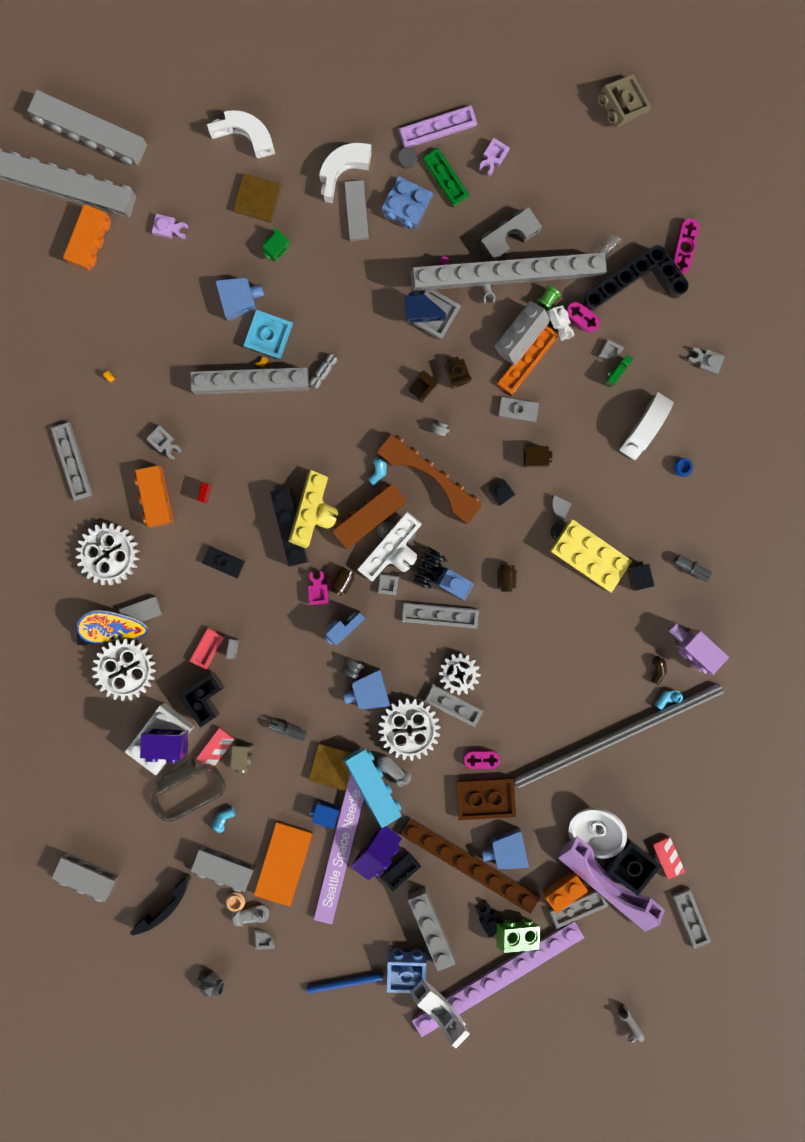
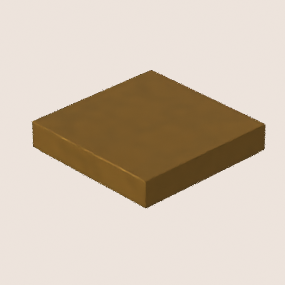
M244 173L233 211L271 223L281 184Z
M319 743L308 781L345 791L350 772L342 758L352 752Z

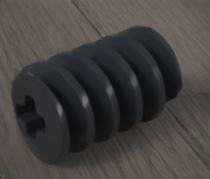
M429 547L431 552L424 553L427 559H420L424 565L416 566L420 572L413 571L416 579L409 578V580L424 589H432L429 581L436 582L433 575L439 576L440 573L437 568H444L441 561H448L443 554Z

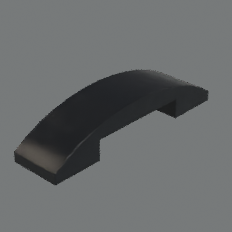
M188 874L173 889L171 893L175 898L153 919L149 914L144 916L133 927L130 934L133 936L149 931L167 919L184 897L190 884L191 876Z

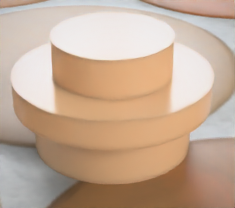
M239 892L229 894L226 899L227 908L233 912L242 910L245 905V898Z

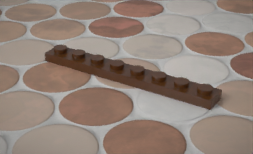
M411 817L400 832V835L530 914L540 899V895Z

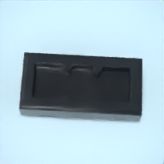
M209 546L202 564L238 579L246 561Z
M408 851L381 874L380 878L393 892L420 869L421 864Z

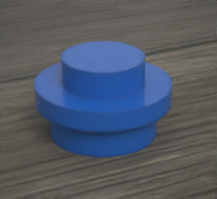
M680 458L675 461L673 470L676 475L686 477L692 473L693 464L687 458Z

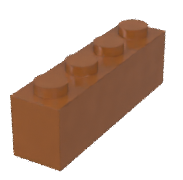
M387 483L379 490L380 494L374 498L372 495L364 501L365 506L360 510L358 507L349 513V519L345 522L342 519L334 525L335 530L332 532L347 550L407 503V500L394 484L389 486Z

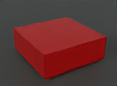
M201 483L197 501L207 504L212 485Z

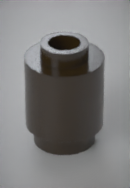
M500 565L497 588H501V592H512V588H516L517 584L515 565Z
M341 567L329 585L333 587L331 591L339 596H342L343 593L347 594L355 579L353 578L355 573Z

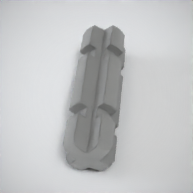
M328 354L325 358L326 361L316 371L315 377H312L309 381L312 387L317 389L321 385V380H324L332 369L331 366H334L337 362V358L332 354Z

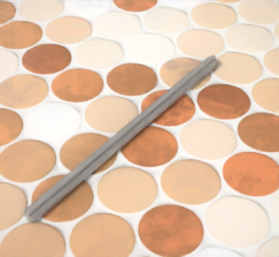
M720 684L713 685L683 699L680 703L670 705L515 777L514 782L517 788H521L724 693L723 688Z

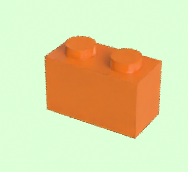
M572 870L542 892L557 914L587 893L588 890L578 875Z

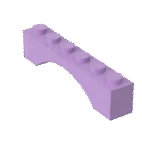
M576 836L564 844L558 859L643 931L646 932L660 925L665 909L652 898L640 894L637 896L634 892L611 878L600 866L594 856L593 849L587 843Z

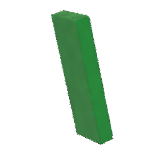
M438 147L422 157V161L453 208L469 198V193Z

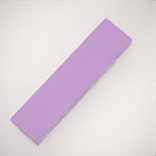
M472 105L399 128V134L404 148L413 147L477 126V120Z

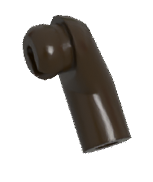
M655 656L652 664L656 666V673L651 681L659 686L667 674V666L664 658Z

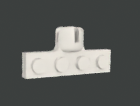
M407 511L359 566L358 571L373 582L388 564H393L402 572L409 570V566L415 563L417 554L406 543L422 523Z

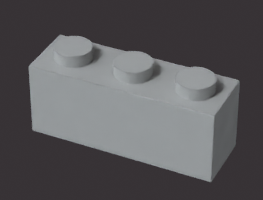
M532 301L526 305L494 346L502 358L513 365L518 363L551 321L546 310Z
M202 845L191 872L195 873V876L199 878L212 879L217 885L225 884L236 892H245L255 865Z
M66 853L61 857L52 879L56 880V883L61 886L74 888V891L79 894L92 896L91 898L95 901L105 902L110 897L119 875Z

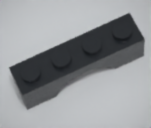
M286 487L270 491L288 566L292 567L308 563L309 559L306 548L289 542L296 516L291 488Z

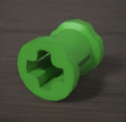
M547 285L546 291L541 298L536 300V303L546 311H549L553 302L561 294L554 287Z

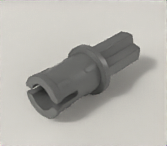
M679 554L674 561V565L686 570L689 575L693 574L706 582L712 576L711 571L698 565L697 561L693 562L682 556V554Z
M272 718V723L269 725L268 730L280 733L285 738L288 736L304 742L307 731L291 726V723L286 724Z

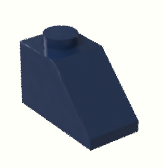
M419 292L409 293V296H405L407 324L445 321L446 312L425 294L420 295Z

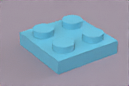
M256 310L244 347L281 360L293 322Z

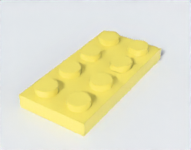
M573 519L568 521L549 550L611 593L632 562L631 559Z

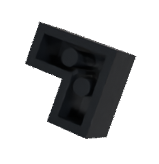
M215 672L179 695L200 728L220 714L210 700V697L225 688Z

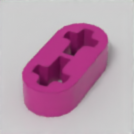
M574 302L568 306L566 311L568 312L569 320L582 330L592 333L599 327L600 320L597 315L581 303ZM571 308H572V309L578 308V309H579L578 313H579L582 317H580L578 314H576L575 316H573V315L571 314V313H572ZM592 319L594 320V326L589 328L587 327L588 322L586 320L590 321Z
M471 750L464 755V763L470 769H494L499 766L500 757L493 750ZM474 755L476 759H481V761H474V764H471L467 759ZM490 755H493L497 760L490 764L489 761H483V758H490Z

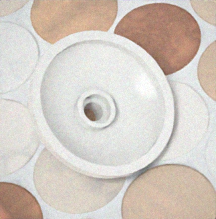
M587 808L576 813L571 819L569 825L570 839L572 840L576 836L581 838L593 849L596 858H611L624 849L627 841V831L623 822L613 813L600 808Z

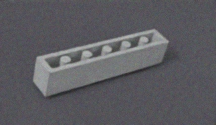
M36 90L27 110L33 117L32 120L42 126L47 124L53 131L57 133L62 131L75 141L80 139L92 149L100 148L106 155L110 157L115 155L128 165L133 163L138 166L147 147L144 138L39 90Z
M308 368L196 371L191 372V391L195 395L310 391Z

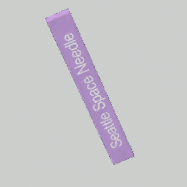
M351 774L314 920L328 924L333 923L364 800Z

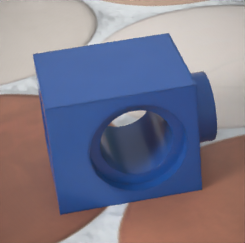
M318 800L317 806L313 805L310 816L313 817L311 823L334 829L340 806Z

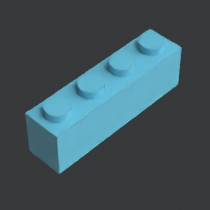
M361 747L342 758L377 824L383 828L402 816L399 812L401 806L396 799H392L390 794L393 792L388 783L384 784L381 779L383 773L378 766H374L372 762L374 757L370 750L366 751V749Z

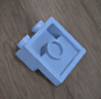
M398 176L392 191L389 192L382 207V213L389 220L394 221L396 219L400 221L401 225L408 229H417L433 193Z
M354 612L346 620L348 624L342 619L339 622L335 620L327 627L329 632L323 637L331 645L334 643L337 646L366 616L362 612L358 614Z
M394 949L392 952L388 951L387 993H410L422 979L426 981L425 952L419 949H414L412 952H403L401 949Z

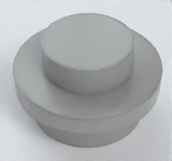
M437 420V423L432 422L433 427L431 431L442 436H446L447 432L449 433L448 424Z

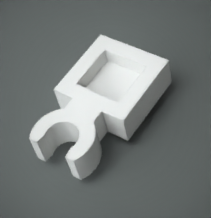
M564 306L555 307L547 311L554 329L558 328L559 337L562 341L574 336L573 330L568 325L571 322Z

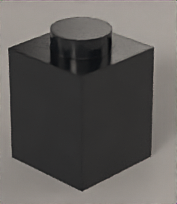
M643 561L631 563L632 567L627 568L633 591L655 586L649 564H643Z

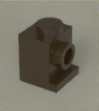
M459 357L448 360L445 369L452 389L470 383L472 379L464 358L459 360ZM455 368H460V369H461V373H460V374H456V373L454 372V369H455Z

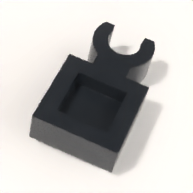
M485 900V910H480L478 905L475 908L478 915L483 916L479 921L490 938L497 934V924L503 922L496 910L490 912V905Z

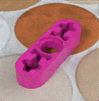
M687 219L680 226L673 261L676 265L681 262L682 257H685L683 260V266L685 267L680 270L683 275L691 267L699 232V224L694 219ZM691 225V229L694 230L690 232L689 237H686L688 229L685 227ZM681 243H688L690 251L683 252L680 248Z

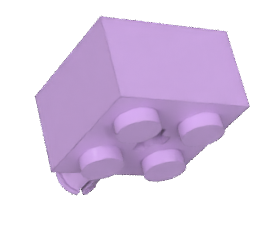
M677 622L668 629V632L679 640L675 645L679 649L677 652L683 658H688L692 661L691 665L699 672L702 671L704 674L710 673L714 675L729 658L699 630L690 629L686 632Z

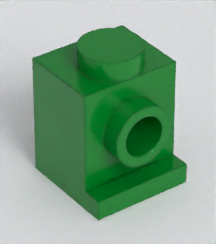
M275 227L273 229L274 235H270L265 239L261 253L268 260L272 258L277 262L289 249L291 243Z

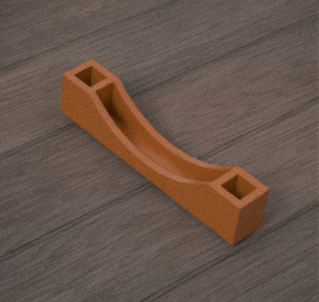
M397 434L395 437L390 435L377 451V455L385 459L391 466L411 467L430 476L446 494L451 512L465 524H468L482 507L480 504L481 500L473 494L469 496L465 493L466 488L460 483L456 482L454 484L449 480L450 476L443 470L441 472L437 471L432 461L427 458L423 460L419 456L421 453L411 446L409 449L404 445L405 440Z

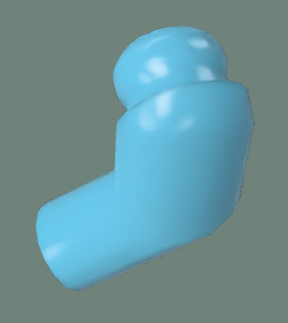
M376 457L373 460L375 473L368 478L373 486L386 475L387 463L381 457Z
M677 690L664 691L654 703V706L662 710L667 702L680 703L683 696Z
M233 807L216 814L212 823V828L216 833L224 831L226 819L236 816Z

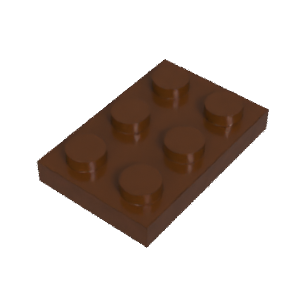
M513 777L456 781L459 820L516 817Z

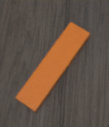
M547 325L516 365L512 364L497 382V385L512 396L559 334Z

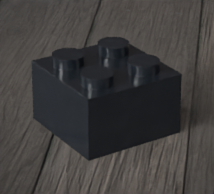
M627 837L624 849L616 856L609 858L604 868L610 875L639 896L662 865L657 859Z

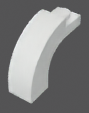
M235 110L225 111V120L216 119L207 124L212 139L229 134H242L246 136L253 144L257 159L275 154L267 128L259 119L249 113Z
M346 144L334 150L326 158L319 174L320 182H324L322 183L321 195H324L325 202L333 203L336 181L341 173L352 168L369 170L372 153L371 144Z
M657 392L619 451L636 460L642 451L648 447L663 425L674 402Z
M424 979L410 992L416 1005L435 1020L452 1046L457 1048L470 1035L465 1027L466 1023L457 1011Z

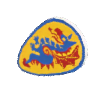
M94 610L85 613L79 618L77 632L83 640L90 643H109L110 641L116 643V639L123 642L125 638L128 641L147 634L148 627L135 618L126 615Z

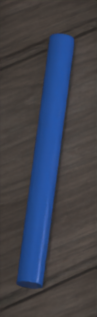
M380 972L307 986V992L312 994L383 980V975Z

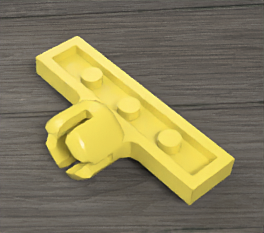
M313 470L308 472L289 537V542L303 548L309 547L315 525L329 529L336 522V518L333 516H338V511L335 507L323 502V494L328 477Z

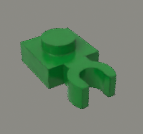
M627 355L616 369L612 367L606 375L608 379L605 384L611 388L633 359Z

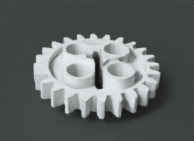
M103 523L102 529L99 525H95V531L89 528L88 532L90 535L82 534L85 541H78L82 548H76L77 551L81 552V555L76 556L77 559H81V562L77 565L84 566L81 573L88 572L87 579L94 577L93 582L97 583L100 580L101 585H105L107 581L109 585H113L114 580L119 584L121 583L120 577L127 580L126 573L133 574L131 567H138L134 564V560H140V558L135 556L140 550H134V547L138 545L137 542H132L134 535L127 536L129 530L122 532V526L120 525L115 529V524L113 523L110 524L109 528L107 523ZM110 535L114 539V543L111 546L106 543V539ZM120 543L122 544L119 549L114 550ZM93 547H96L98 549V555L96 557H93L91 555V549ZM114 550L109 554L110 558H103L96 565L94 564L96 560L107 554L106 551ZM120 551H123L125 554V559L122 562L118 560L117 556ZM105 562L110 567L107 573L102 570V565Z
M127 638L124 639L123 643L116 639V645L110 641L108 643L109 649L103 646L102 650L104 653H97L100 659L93 660L98 666L92 668V670L97 671V674L92 677L99 678L95 685L102 684L103 686L100 691L107 690V697L111 693L114 694V700L119 695L122 701L125 700L126 696L132 700L133 694L140 697V690L146 693L145 686L151 687L152 685L148 680L155 679V676L151 675V673L156 672L155 668H151L156 663V661H150L153 654H146L149 648L147 647L142 650V643L136 646L135 639H133L129 644ZM125 652L133 654L134 658L132 661L124 659ZM107 661H113L116 664V669L109 670L106 666ZM136 661H140V664L131 667L127 674L122 672L113 678H109V675L119 671L122 665L127 667ZM140 669L143 676L141 678L134 677L133 670ZM116 678L124 679L125 686H117L115 683Z
M406 698L405 703H402L399 699L398 706L391 703L393 709L386 708L388 715H381L385 722H379V725L384 727L379 730V733L384 734L380 741L386 740L383 747L390 746L389 754L395 751V758L402 754L403 760L410 756L411 761H413L414 755L421 759L420 753L423 752L427 756L426 749L433 751L434 748L431 744L438 743L434 737L440 736V733L436 732V730L440 729L441 726L435 724L439 721V718H433L436 712L435 710L429 712L430 705H427L425 708L423 707V700L417 704L416 698H414L412 703L409 702L408 698ZM421 714L424 720L421 723H415L413 717ZM402 716L405 721L403 724L397 725L394 722V718ZM407 725H411L412 728H419L422 726L427 727L425 730L413 729L412 733H408L407 730L397 732L392 731L396 728L406 729ZM421 733L425 736V740L417 742L414 739L415 735ZM398 735L406 737V741L403 744L396 742L395 738Z

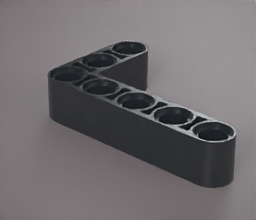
M655 245L590 290L583 299V306L590 311L598 309L651 271L666 293L673 299L681 297L688 290L689 285L663 246ZM652 253H657L659 260H655L652 257ZM636 264H641L644 267V271H639L636 268ZM664 268L670 271V276L663 273ZM620 275H626L628 282H623ZM674 284H678L681 287V292L674 289ZM604 286H610L613 289V293H607ZM589 297H595L597 304H591Z

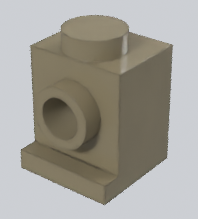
M235 743L232 746L231 769L236 770V773H247V768L249 765H252L253 755L249 751L253 750L254 744Z

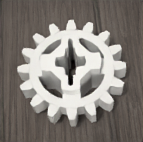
M459 653L456 658L454 654H451L452 659L445 658L447 664L440 665L444 669L439 672V675L443 676L440 682H446L444 689L450 687V693L457 690V694L460 695L461 691L464 690L465 694H468V688L474 690L473 683L479 684V681L476 680V677L481 676L480 673L476 672L479 666H473L476 661L474 659L469 661V655L462 658V654ZM459 661L467 663L469 667L461 666ZM452 664L453 669L451 673L447 674V670L449 666ZM456 666H458L461 672H465L462 674L463 682H461L458 676H454L457 674ZM472 674V678L470 682L467 684L466 679L468 675ZM450 681H456L460 686H454Z

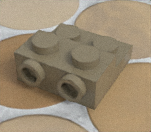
M634 74L605 85L598 93L599 104L605 107L608 112V121L614 123L616 128L631 122L633 118L647 113L652 108Z

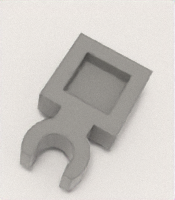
M694 347L691 349L692 352L696 353L697 357H689L687 359L688 362L700 363L699 369L713 375L719 373L725 356L708 349L704 354L699 348Z
M160 425L147 437V440L160 453L166 450V454L170 459H175L171 454L173 449L180 453L182 452L179 446L171 444L175 439Z

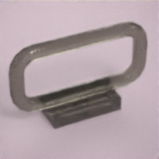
M192 758L160 775L156 781L158 788L152 792L150 797L151 805L157 815L164 821L172 822L220 797L225 791L226 783L219 770L214 765L208 763L195 767L196 763ZM204 771H208L213 775L218 788L212 793L172 814L166 813L160 805L158 797L166 791Z

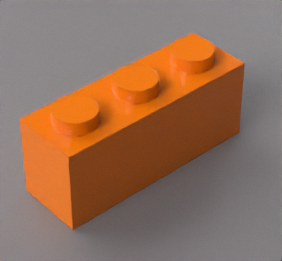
M86 204L83 205L63 259L69 264L90 271L91 267L95 266L98 249H101L104 243L105 231H108L111 225V218L106 212Z
M157 465L135 470L134 482L137 487L139 486L140 490L138 500L140 505H143L144 513H142V519L144 524L152 528L174 523L162 467Z

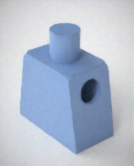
M247 278L216 281L225 317L228 321L256 308L254 299L264 296L262 285L250 287Z
M446 567L441 569L440 575L436 577V582L434 583L465 601L474 584Z
M380 669L352 682L353 690L343 693L345 703L357 701L359 709L390 706Z
M519 827L492 837V848L482 850L484 862L495 860L498 869L529 868L523 837Z

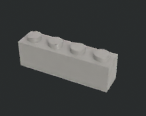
M426 887L408 893V902L437 971L439 972L455 965L454 954Z

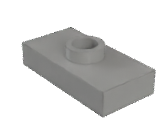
M501 397L498 417L536 423L539 403Z

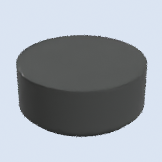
M411 147L401 149L398 154L399 164L406 169L414 167L417 163L416 151Z

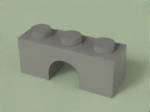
M529 207L526 210L520 209L513 215V219L510 221L504 220L497 226V230L494 232L488 231L481 237L480 247L490 261H498L509 253L510 247L506 243V236L516 234L523 242H526L540 232L542 225Z

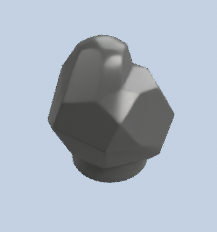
M216 973L200 975L197 979V985L200 992L206 997L220 996L224 990L225 981L221 980Z

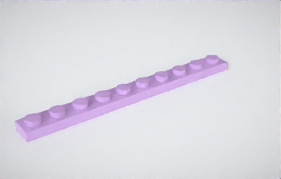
M575 921L564 925L540 939L539 950L517 953L445 997V999L458 1014H461L579 942L584 936ZM425 1011L412 1018V1022L421 1037L440 1027Z

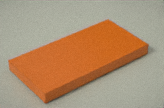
M276 822L254 896L291 907L313 832Z

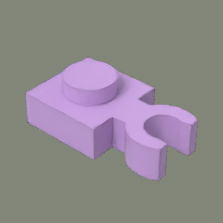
M493 138L483 154V157L487 160L480 163L479 170L481 171L484 166H488L490 170L487 175L491 176L494 164L499 167L510 148Z
M156 214L152 233L153 235L172 239L173 234H176L179 238L186 239V235L180 233V229H188V225L184 222L175 224V218Z

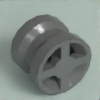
M347 658L346 666L342 668L341 672L354 679H359V672L363 669L364 664Z

